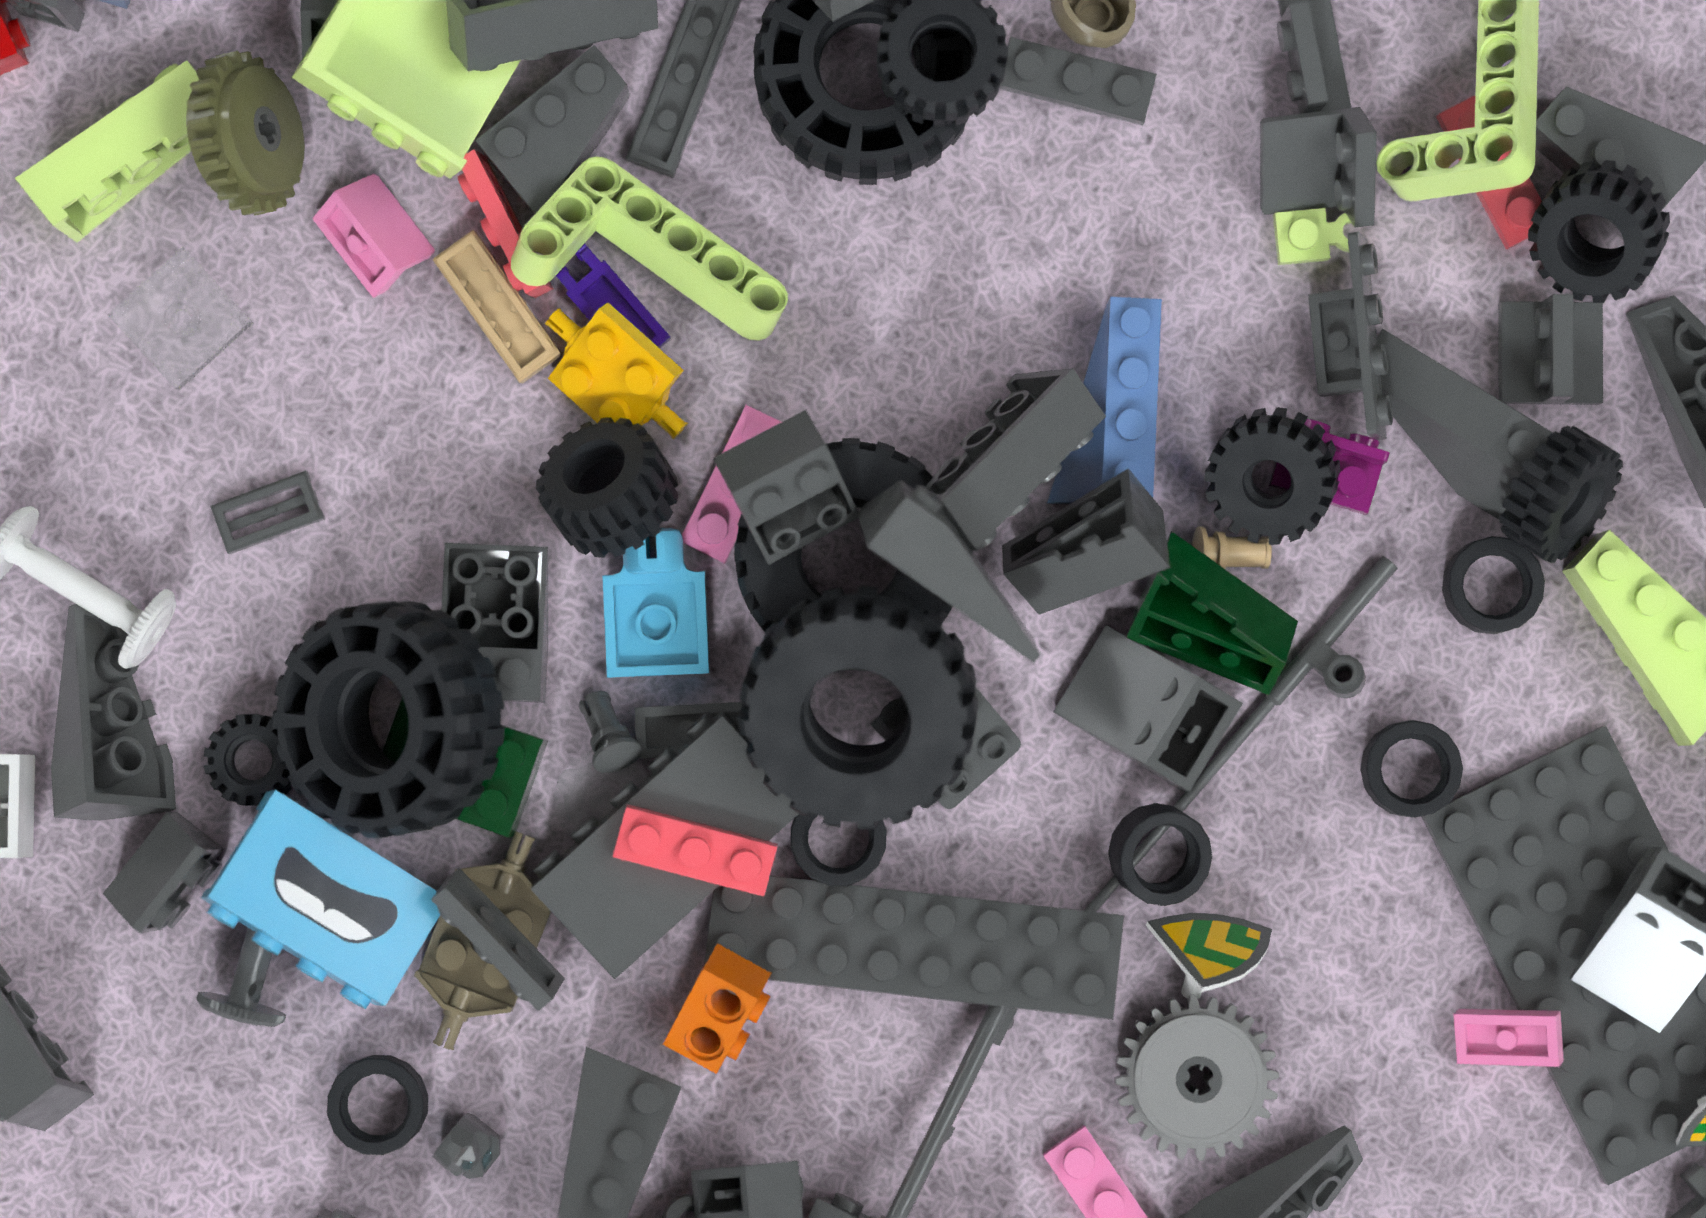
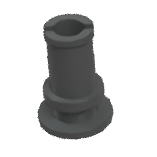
M596 691L584 697L586 701L581 700L579 702V709L584 715L592 734L590 745L594 752L592 757L593 766L602 773H612L629 767L641 755L642 748L638 740L631 738L626 726L620 725L612 706L611 698L607 692Z

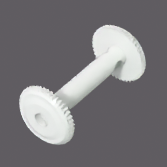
M27 506L14 511L0 526V579L3 576L5 577L14 564L18 565L39 582L108 624L121 628L128 636L120 651L118 664L123 668L139 665L154 649L172 619L176 608L174 593L169 589H164L153 598L145 610L138 609L130 600L48 550L36 547L29 541L39 520V513L36 508Z

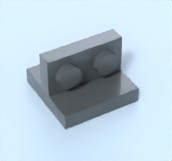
M1552 294L1542 302L1501 301L1498 304V399L1505 404H1602L1603 303L1573 302V294Z

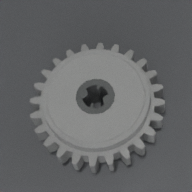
M1189 995L1186 1008H1180V1005L1174 998L1168 999V1013L1162 1014L1153 1006L1149 1010L1154 1021L1147 1026L1144 1022L1136 1020L1134 1025L1141 1034L1137 1039L1124 1036L1122 1040L1131 1051L1129 1056H1116V1062L1126 1067V1074L1114 1077V1083L1127 1087L1128 1091L1117 1098L1118 1103L1121 1106H1133L1134 1110L1128 1114L1126 1120L1130 1125L1140 1121L1145 1124L1139 1133V1136L1144 1141L1151 1138L1154 1134L1159 1136L1156 1142V1149L1163 1153L1172 1143L1175 1145V1156L1179 1159L1185 1157L1188 1148L1194 1149L1195 1156L1199 1161L1205 1160L1206 1148L1212 1147L1220 1158L1225 1157V1143L1231 1141L1237 1148H1243L1244 1144L1240 1134L1247 1130L1249 1133L1257 1136L1260 1132L1253 1123L1255 1118L1259 1116L1269 1119L1271 1113L1262 1105L1264 1099L1273 1100L1278 1097L1275 1091L1267 1088V1081L1279 1078L1278 1071L1266 1067V1062L1276 1057L1275 1051L1261 1050L1259 1045L1268 1036L1263 1031L1253 1034L1248 1031L1254 1022V1019L1249 1015L1236 1021L1234 1018L1237 1013V1007L1231 1003L1225 1007L1223 1012L1218 1011V999L1215 997H1209L1205 1008L1199 1007V1002L1195 995ZM1193 1065L1201 1071L1205 1065L1209 1071L1203 1077L1206 1086L1200 1090L1194 1085H1191L1188 1090L1184 1084L1190 1079L1187 1070Z

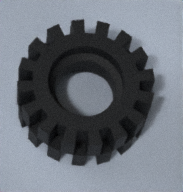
M242 714L235 716L236 718L232 720H226L221 723L219 731L213 732L209 737V740L212 742L209 748H205L203 756L208 757V765H204L205 774L210 775L212 779L209 782L212 788L219 790L222 793L221 797L227 801H233L237 805L258 806L268 791L277 790L286 795L292 789L288 779L290 773L286 764L281 763L276 746L280 744L277 729H273V717L260 714ZM249 740L263 742L269 748L272 755L270 770L264 777L257 780H249L241 776L234 763L237 749Z

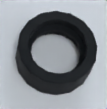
M1490 536L1468 543L1452 556L1444 571L1442 593L1447 609L1458 623L1477 633L1498 634L1521 627L1535 615L1543 600L1545 578L1540 562L1532 552L1510 538ZM1489 555L1500 556L1511 561L1520 571L1523 581L1522 596L1517 605L1507 613L1497 616L1486 615L1474 609L1466 599L1463 589L1464 576L1470 565L1479 558Z
M1410 720L1390 724L1372 737L1363 751L1360 771L1364 789L1376 805L1390 814L1416 818L1434 814L1451 802L1460 788L1463 765L1460 751L1449 734L1432 723ZM1410 738L1422 740L1430 745L1439 756L1442 768L1440 780L1434 790L1426 796L1417 799L1401 798L1390 791L1383 780L1381 771L1383 757L1388 749L1398 741Z
M1159 803L1137 807L1123 817L1112 833L1108 850L1111 871L1120 885L1145 903L1160 906L1183 902L1196 893L1209 875L1213 857L1210 838L1201 824L1178 808ZM1162 825L1174 827L1186 839L1187 852L1184 863L1178 872L1165 882L1151 883L1139 877L1133 866V857L1137 844L1143 835L1154 827Z
M809 811L806 816L798 814L795 817L791 826L790 847L798 866L810 878L828 886H849L864 880L879 866L886 850V827L883 820L878 821L877 828L868 829L869 841L867 849L855 864L845 868H832L822 864L812 854L808 843L809 829L813 820L818 815Z
M371 1055L353 1062L335 1078L327 1097V1116L333 1133L346 1147L364 1155H385L402 1148L420 1132L428 1114V1093L422 1077L409 1063L392 1055ZM372 1074L386 1075L395 1079L404 1088L408 1099V1111L403 1123L396 1130L384 1135H371L360 1130L353 1123L348 1111V1097L353 1086L362 1078Z

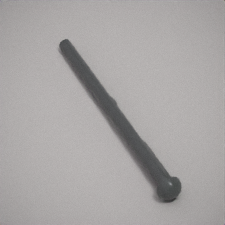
M988 1006L885 1218H908L944 1143L951 1138L955 1127L952 1125L970 1092L992 1044L1000 1046L1017 1009Z

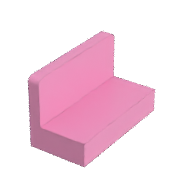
M371 174L335 190L312 218L373 298L386 292L406 269L429 259L435 252L433 246L376 174Z

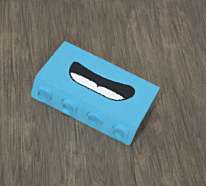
M277 790L266 792L256 808L259 812L213 885L206 889L201 896V899L211 904L207 913L231 928H234L238 922L256 932L251 940L275 955H279L282 949L300 959L295 967L313 979L323 982L325 977L328 976L343 985L339 994L363 1009H367L370 1003L386 1006L440 916L437 905L431 900L437 891Z

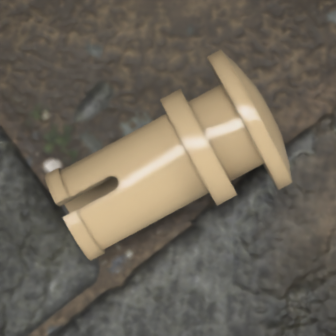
M1198 526L1195 529L1192 546L1224 569L1226 567H1261L1262 569H1268L1271 563L1272 546L1269 545L1268 536H1262L1258 543L1248 541V537H1226L1223 531H1216L1213 536H1208L1204 526Z

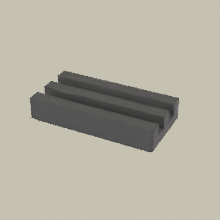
M307 471L210 506L228 554L236 553L325 519ZM295 487H301L303 494L230 522L227 521L225 513ZM307 505L309 509L308 513L234 540L232 534L234 531Z

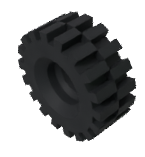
M1276 407L1272 415H1267L1266 408L1254 410L1248 419L1245 414L1236 419L1232 427L1226 429L1208 459L1210 464L1205 470L1204 482H1210L1206 490L1208 502L1216 500L1218 503L1213 513L1219 521L1228 516L1232 520L1228 530L1236 535L1241 528L1250 531L1247 540L1258 543L1261 536L1266 535L1268 536L1269 545H1280L1283 537L1288 535L1290 542L1301 538L1305 529L1310 533L1317 527L1321 517L1325 516L1339 485V481L1336 479L1340 473V460L1333 461V456L1337 450L1333 441L1331 440L1327 443L1322 441L1321 438L1325 430L1318 423L1312 430L1304 425L1308 416L1298 412L1294 419L1287 418V408ZM1264 460H1273L1282 464L1290 473V488L1280 495H1270L1261 491L1253 482V468Z
M1569 426L1562 427L1560 433L1554 431L1548 436L1546 445L1540 443L1534 449L1535 456L1531 461L1525 460L1520 467L1523 469L1520 477L1513 479L1509 487L1513 491L1511 495L1504 498L1502 505L1507 510L1500 514V523L1503 524L1500 529L1505 536L1550 563H1555L1557 558L1560 560L1566 558L1570 549L1575 551L1581 546V539L1584 536L1589 537L1595 530L1593 525L1598 518L1603 519L1607 512L1604 509L1607 502L1613 501L1617 492L1613 488L1620 483L1622 474L1618 472L1623 467V461L1619 459L1621 455L1575 426H1572V428Z

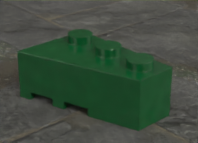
M1171 531L1167 539L1170 568L1150 575L1139 598L1126 638L1269 695L1286 665L1298 620Z

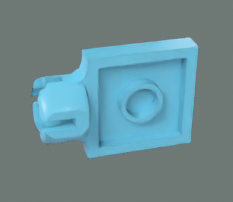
M661 528L662 530L656 535L657 557L650 558L649 537L643 540L645 545L636 550L633 546L626 549L625 554H623V566L620 573L602 576L607 678L710 673L706 572L687 569L684 563L683 537L677 529Z

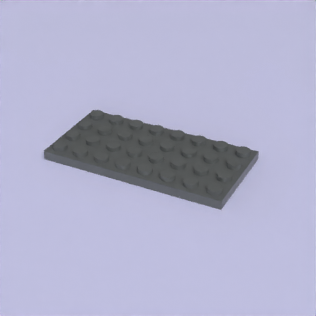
M1601 726L1451 800L1449 804L1436 813L1421 817L1517 1009L1560 1011L1564 1061L1559 1067L1546 1068L1604 1184L1610 1185L1685 1148L1677 1147V1137L1683 1124L1698 1108L1697 1100L1706 1096V974L1661 1033L1654 1031L1569 979L1647 846L1662 847L1669 851L1606 726Z

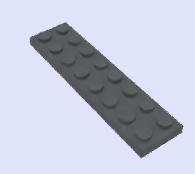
M769 876L764 897L721 885L713 891L704 966L718 943L771 972L769 981L1113 1020L1124 915L857 885L828 886L818 881Z

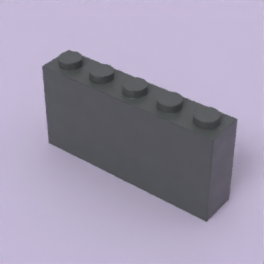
M724 710L714 718L708 712L701 716L685 732L690 738L689 741L676 752L670 746L661 752L647 766L652 772L648 778L638 787L632 781L627 783L610 799L609 803L614 808L600 821L592 815L573 832L571 837L576 842L567 851L560 855L556 849L553 850L533 869L538 876L534 879L531 886L533 893L614 980L719 886L714 883L614 858L613 854L627 804L766 841L771 840L799 814L789 808L791 800L783 793L775 796L763 784L765 771L762 767L758 769L752 767L745 752L748 739L740 734L739 727Z

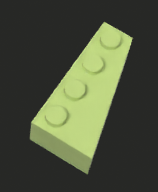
M187 60L180 65L173 64L165 68L157 75L153 84L124 101L118 108L24 171L15 180L55 228L76 243L79 242L191 152L187 134L186 115L187 100H189L192 91L190 84L191 82L199 81L196 70Z

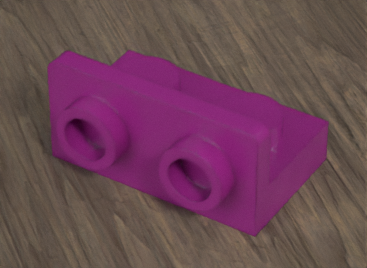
M1307 419L1304 425L1311 430L1317 423L1325 430L1321 439L1324 443L1333 441L1337 449L1333 456V461L1340 460V473L1336 479L1339 481V485L1330 505L1367 515L1382 466L1387 463L1390 452L1378 449L1380 442L1371 437L1351 433L1349 439L1329 434L1331 426L1316 420ZM1276 462L1269 486L1287 491L1291 485L1290 473L1285 466Z

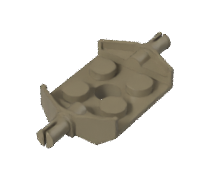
M514 831L506 857L501 860L500 864L460 869L537 949L551 911L531 890L533 880L525 873L527 867H524V864L535 838L526 835L518 853L524 833ZM440 915L420 968L416 970L414 976L444 1009L442 1012L444 1017L433 1043L442 1046L450 1028L443 1048L454 1050V1045L463 1022H467L470 1017L510 1013L514 1009L518 996L512 991L509 981L493 964L486 963L478 956L472 942L459 928L449 925Z

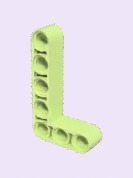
M1478 0L1475 126L1466 129L1401 138L1386 144L1378 154L1376 161L1377 171L1400 198L1406 201H1419L1510 188L1522 184L1530 177L1535 166L1539 0ZM1513 14L1509 19L1503 21L1508 15ZM1512 59V61H1511L1509 64H1507L1506 66L1502 67V65H1503L1506 61ZM1508 105H1511V107L1506 112L1500 114L1502 109H1504ZM1512 150L1506 158L1499 160L1501 155ZM1461 158L1458 164L1449 168L1455 160ZM1412 166L1408 172L1401 175L1407 167Z
M604 157L588 158L581 163L524 226L511 258L512 272L519 281L530 286L546 285L558 274L592 234L597 231L739 335L749 340L758 341L770 336L788 302V293L776 278L615 162Z

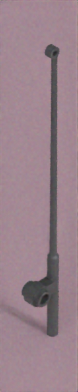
M1384 556L1377 561L1280 674L1270 694H1265L1266 698L1201 772L1190 792H1184L1173 805L1174 807L1183 812L1273 707L1281 705L1311 669H1314L1324 677L1327 689L1338 698L1348 699L1355 697L1362 691L1366 680L1362 664L1350 655H1339L1330 647L1398 569L1395 564ZM1343 671L1352 672L1353 676L1347 682L1337 681L1338 674ZM1158 826L1149 833L1134 852V868L1170 826ZM1115 875L1084 911L1097 912L1120 885ZM1013 1018V1020H1012V1022H1011V1024H1010L1008 1030L1012 1028V1026H1013V1024H1014V1018Z

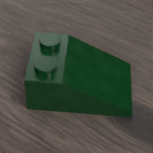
M403 696L383 749V753L395 763L403 754L409 734V716ZM505 726L504 741L502 746H498L496 757L499 758L492 778L483 781L482 785L485 788L482 795L472 806L464 807L461 815L456 819L508 838L513 837L514 831L518 829L548 740Z

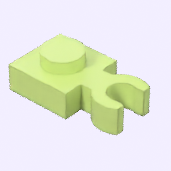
M1325 208L1277 212L1273 215L1278 265L1328 261L1331 258L1329 246L1334 245L1344 252H1349L1348 239L1343 234L1344 225L1351 223L1346 213L1339 216L1335 222H1327Z

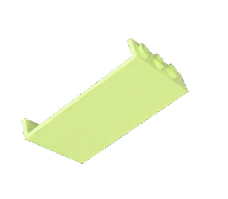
M338 0L291 78L328 101L327 107L339 117L348 121L357 119L371 128L372 136L383 145L392 149H399L401 147L417 158L416 164L425 172L435 177L441 178L444 175L451 179L466 164L467 160L464 159V156L521 60L499 64L495 69L489 71H467L450 49L446 0Z

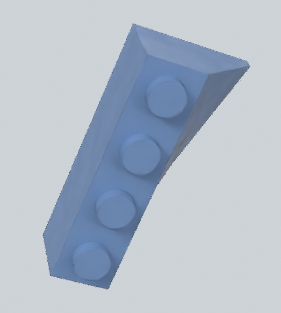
M1110 297L1106 304L1083 381L1106 417L1092 430L1094 433L1092 439L1083 447L1072 451L1060 463L1062 469L1055 476L1047 501L1048 504H1071L1128 468L1153 497L1162 299Z

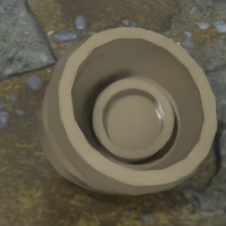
M1050 0L1052 13L1058 26L1072 41L1082 46L1108 48L1119 44L1127 36L1135 20V0Z

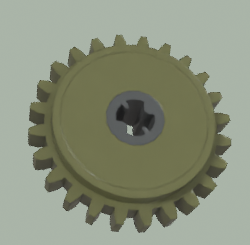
M233 51L205 60L206 67L196 70L199 81L191 82L190 84L192 91L189 100H187L186 115L190 149L202 177L207 185L217 193V198L220 201L229 200V209L232 211L241 209V213L244 216L277 211V208L287 206L286 198L295 196L293 185L301 181L300 174L305 154L302 122L291 93L283 81L275 74V70L264 67L261 57L252 59L251 52L249 51L242 53Z

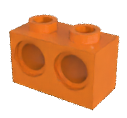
M717 943L663 1045L717 1074L726 1056L736 1061L750 1036V1033L742 1029L746 1020L749 1019L757 1023L771 996L764 993L763 989L772 973Z

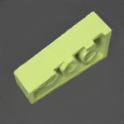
M1606 530L1598 533L1562 572L1598 626H1601L1615 647L1614 650L1623 664L1629 668L1643 689V694L1653 709L1657 710L1669 728L1668 731L1677 745H1694L1706 732V618L1612 531Z

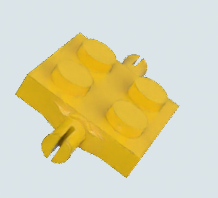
M610 303L600 307L589 323L582 328L563 313L560 308L551 314L545 325L549 326L565 340L567 346L565 347L563 358L547 379L596 423L601 418L611 417L614 423L619 418L630 419L633 425L638 423L642 426L652 419L672 439H675L684 430L688 423L666 405L670 388L684 370Z

